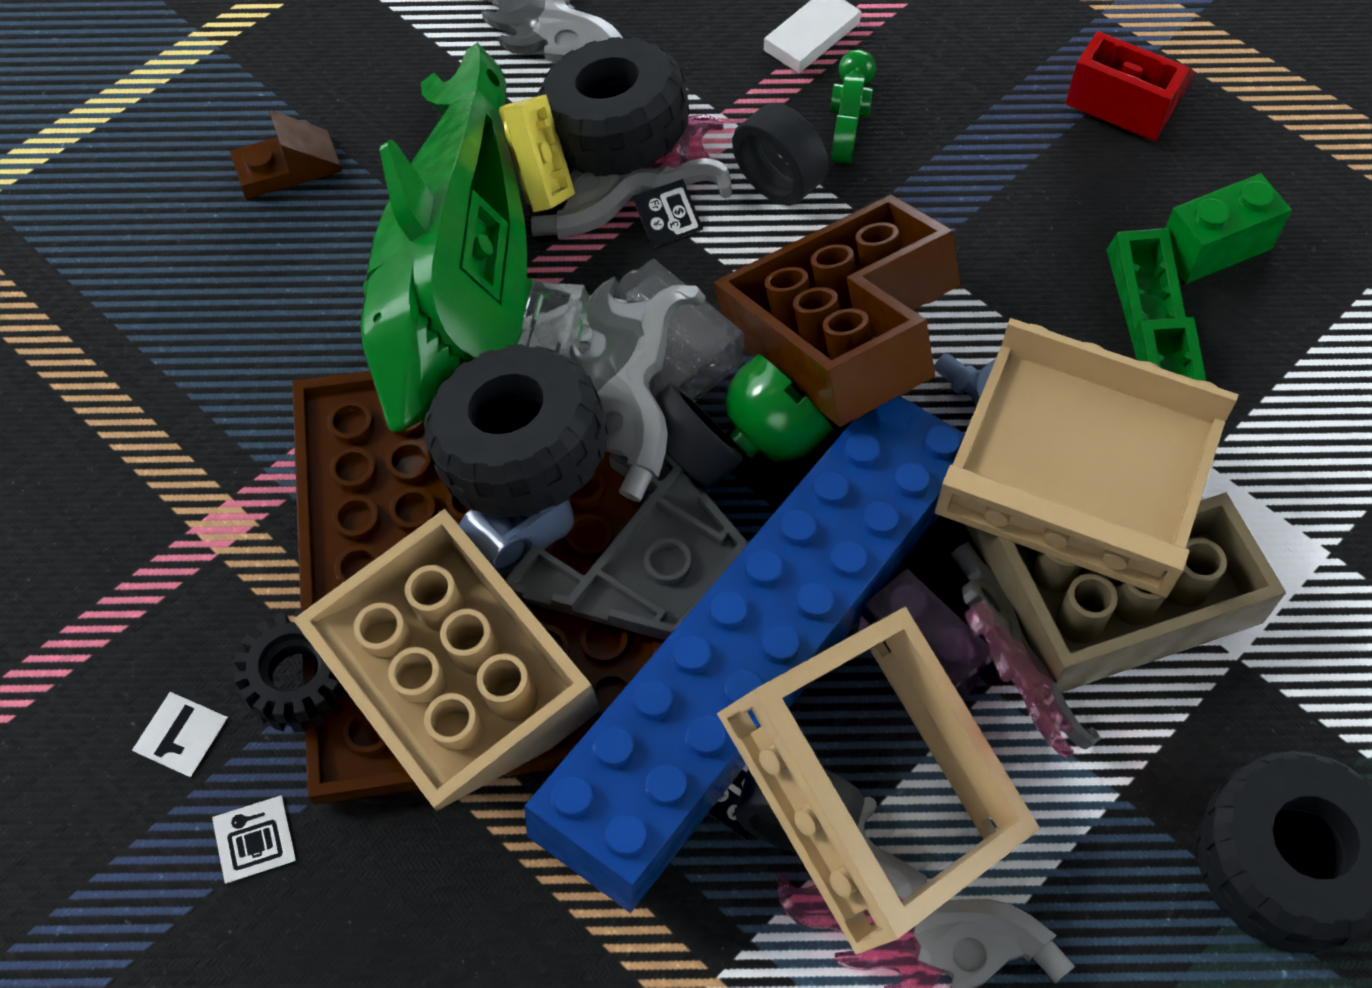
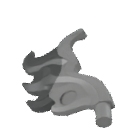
M486 0L497 6L499 10L496 12L482 10V17L490 26L515 34L514 37L501 35L498 37V40L503 48L516 54H531L544 49L545 59L560 61L565 54L571 50L583 47L586 43L595 40L596 42L607 40L612 37L622 38L614 26L602 18L571 9L568 6L570 0Z
M613 277L603 282L594 291L586 309L587 321L592 329V343L585 352H581L573 344L570 347V357L581 364L586 374L590 375L602 402L608 429L606 452L623 455L628 458L627 464L630 466V469L621 485L619 493L630 500L640 502L652 477H659L666 454L668 437L665 417L649 390V382L663 368L668 326L673 312L683 304H694L695 306L703 304L705 295L695 285H674L661 290L650 300L621 303L617 302L613 297L620 285L617 279Z

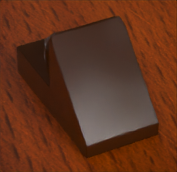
M275 111L269 112L278 137L230 150L246 199L342 172L328 130Z

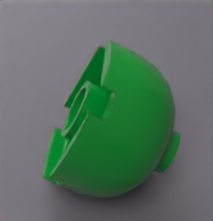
M757 354L751 361H747L729 383L725 395V413L735 429L728 436L750 459L758 452L774 462L791 463L803 459L819 448L834 429L817 407L806 396L803 398L790 385L792 382L760 354Z

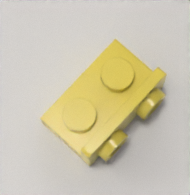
M547 95L501 106L499 114L520 179L521 189L527 204L531 205L533 213L552 209L575 194L559 136L555 131Z

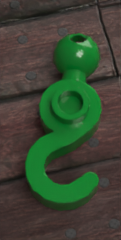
M862 49L851 50L844 54L838 66L840 78L844 83H834L830 113L839 114L836 119L831 162L851 165L859 117L869 118L873 88L864 86L873 80L876 74V64L870 53Z

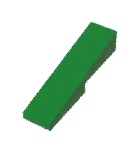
M1169 228L1117 232L1106 251L1136 359L1138 361L1154 363L1164 370L1194 380L1206 381L1194 317L1185 316Z

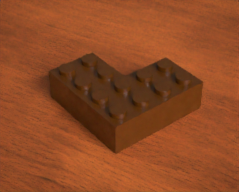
M893 195L880 199L713 282L726 335L753 357L760 354L770 361L792 382L790 385L803 398L806 396L819 411L839 427L861 418L865 413L897 396L910 392L914 387L935 377L927 319L913 310L924 304L932 303L941 295L961 286L953 230Z

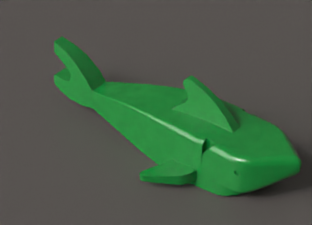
M478 42L466 50L456 74L450 80L443 82L433 73L421 82L422 95L442 115V118L413 161L409 162L393 140L380 145V155L390 199L377 226L368 262L367 278L363 284L365 297L361 315V339L364 355L387 426L393 433L402 432L425 420L426 413H428L437 390L443 381H447L453 375L456 368L464 362L468 363L479 357L480 353L491 349L495 351L507 348V345H516L521 336L523 323L536 317L555 302V296L549 287L527 278V240L523 209L508 142L499 114V108L506 101L507 84L499 65Z

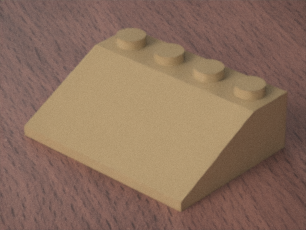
M445 509L293 619L436 811L552 749L601 710L591 683Z

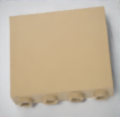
M1010 318L1001 348L953 465L950 464L942 483L935 514L1167 598L1184 570L1190 551L1186 549V545L1225 421L1233 409L1239 394L1218 388L1213 383L1194 380L1164 370L1151 362L1138 361L1105 350L1094 343L1081 342L1051 332L1037 324H1027Z

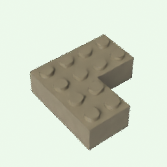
M1227 492L1200 501L1186 545V549L1190 551L1184 570L1167 598L965 525L981 559L991 569L1010 601L1028 645L1047 667L1061 693L1263 624L1287 593Z

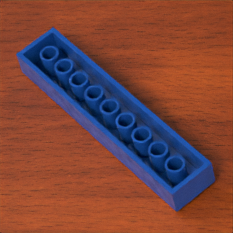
M897 396L865 413L861 418L852 421L525 804L527 837L631 913L746 765L717 713L752 690L840 643L939 517L938 514H935V509L942 483L950 464L953 465L965 433L901 396ZM807 685L783 698L788 709H790ZM752 710L748 711L756 728H760L761 726Z

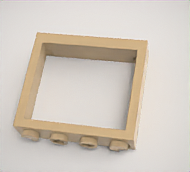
M906 606L752 690L717 713L856 955L902 937L1040 830L1039 825ZM883 641L886 642V644L888 645L889 649L891 650L890 653H889L888 649L886 648L885 644L883 643ZM869 649L984 839L902 902L783 700L786 696ZM750 710H752L761 726L758 729L748 714ZM990 817L992 818L998 830H996L993 826L992 822L989 819ZM864 910H868L875 923L872 926L865 916Z

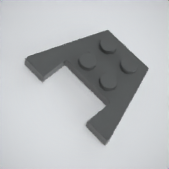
M611 453L609 455L610 468L626 477L630 466L627 464L628 458ZM666 453L659 477H652L646 489L652 494L586 575L578 573L534 545L505 581L524 603L666 640L747 546L748 542L706 493L701 494L684 474V470Z

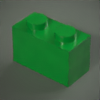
M1262 173L1173 208L1165 228H1169L1177 273L1185 284L1272 250L1292 209Z

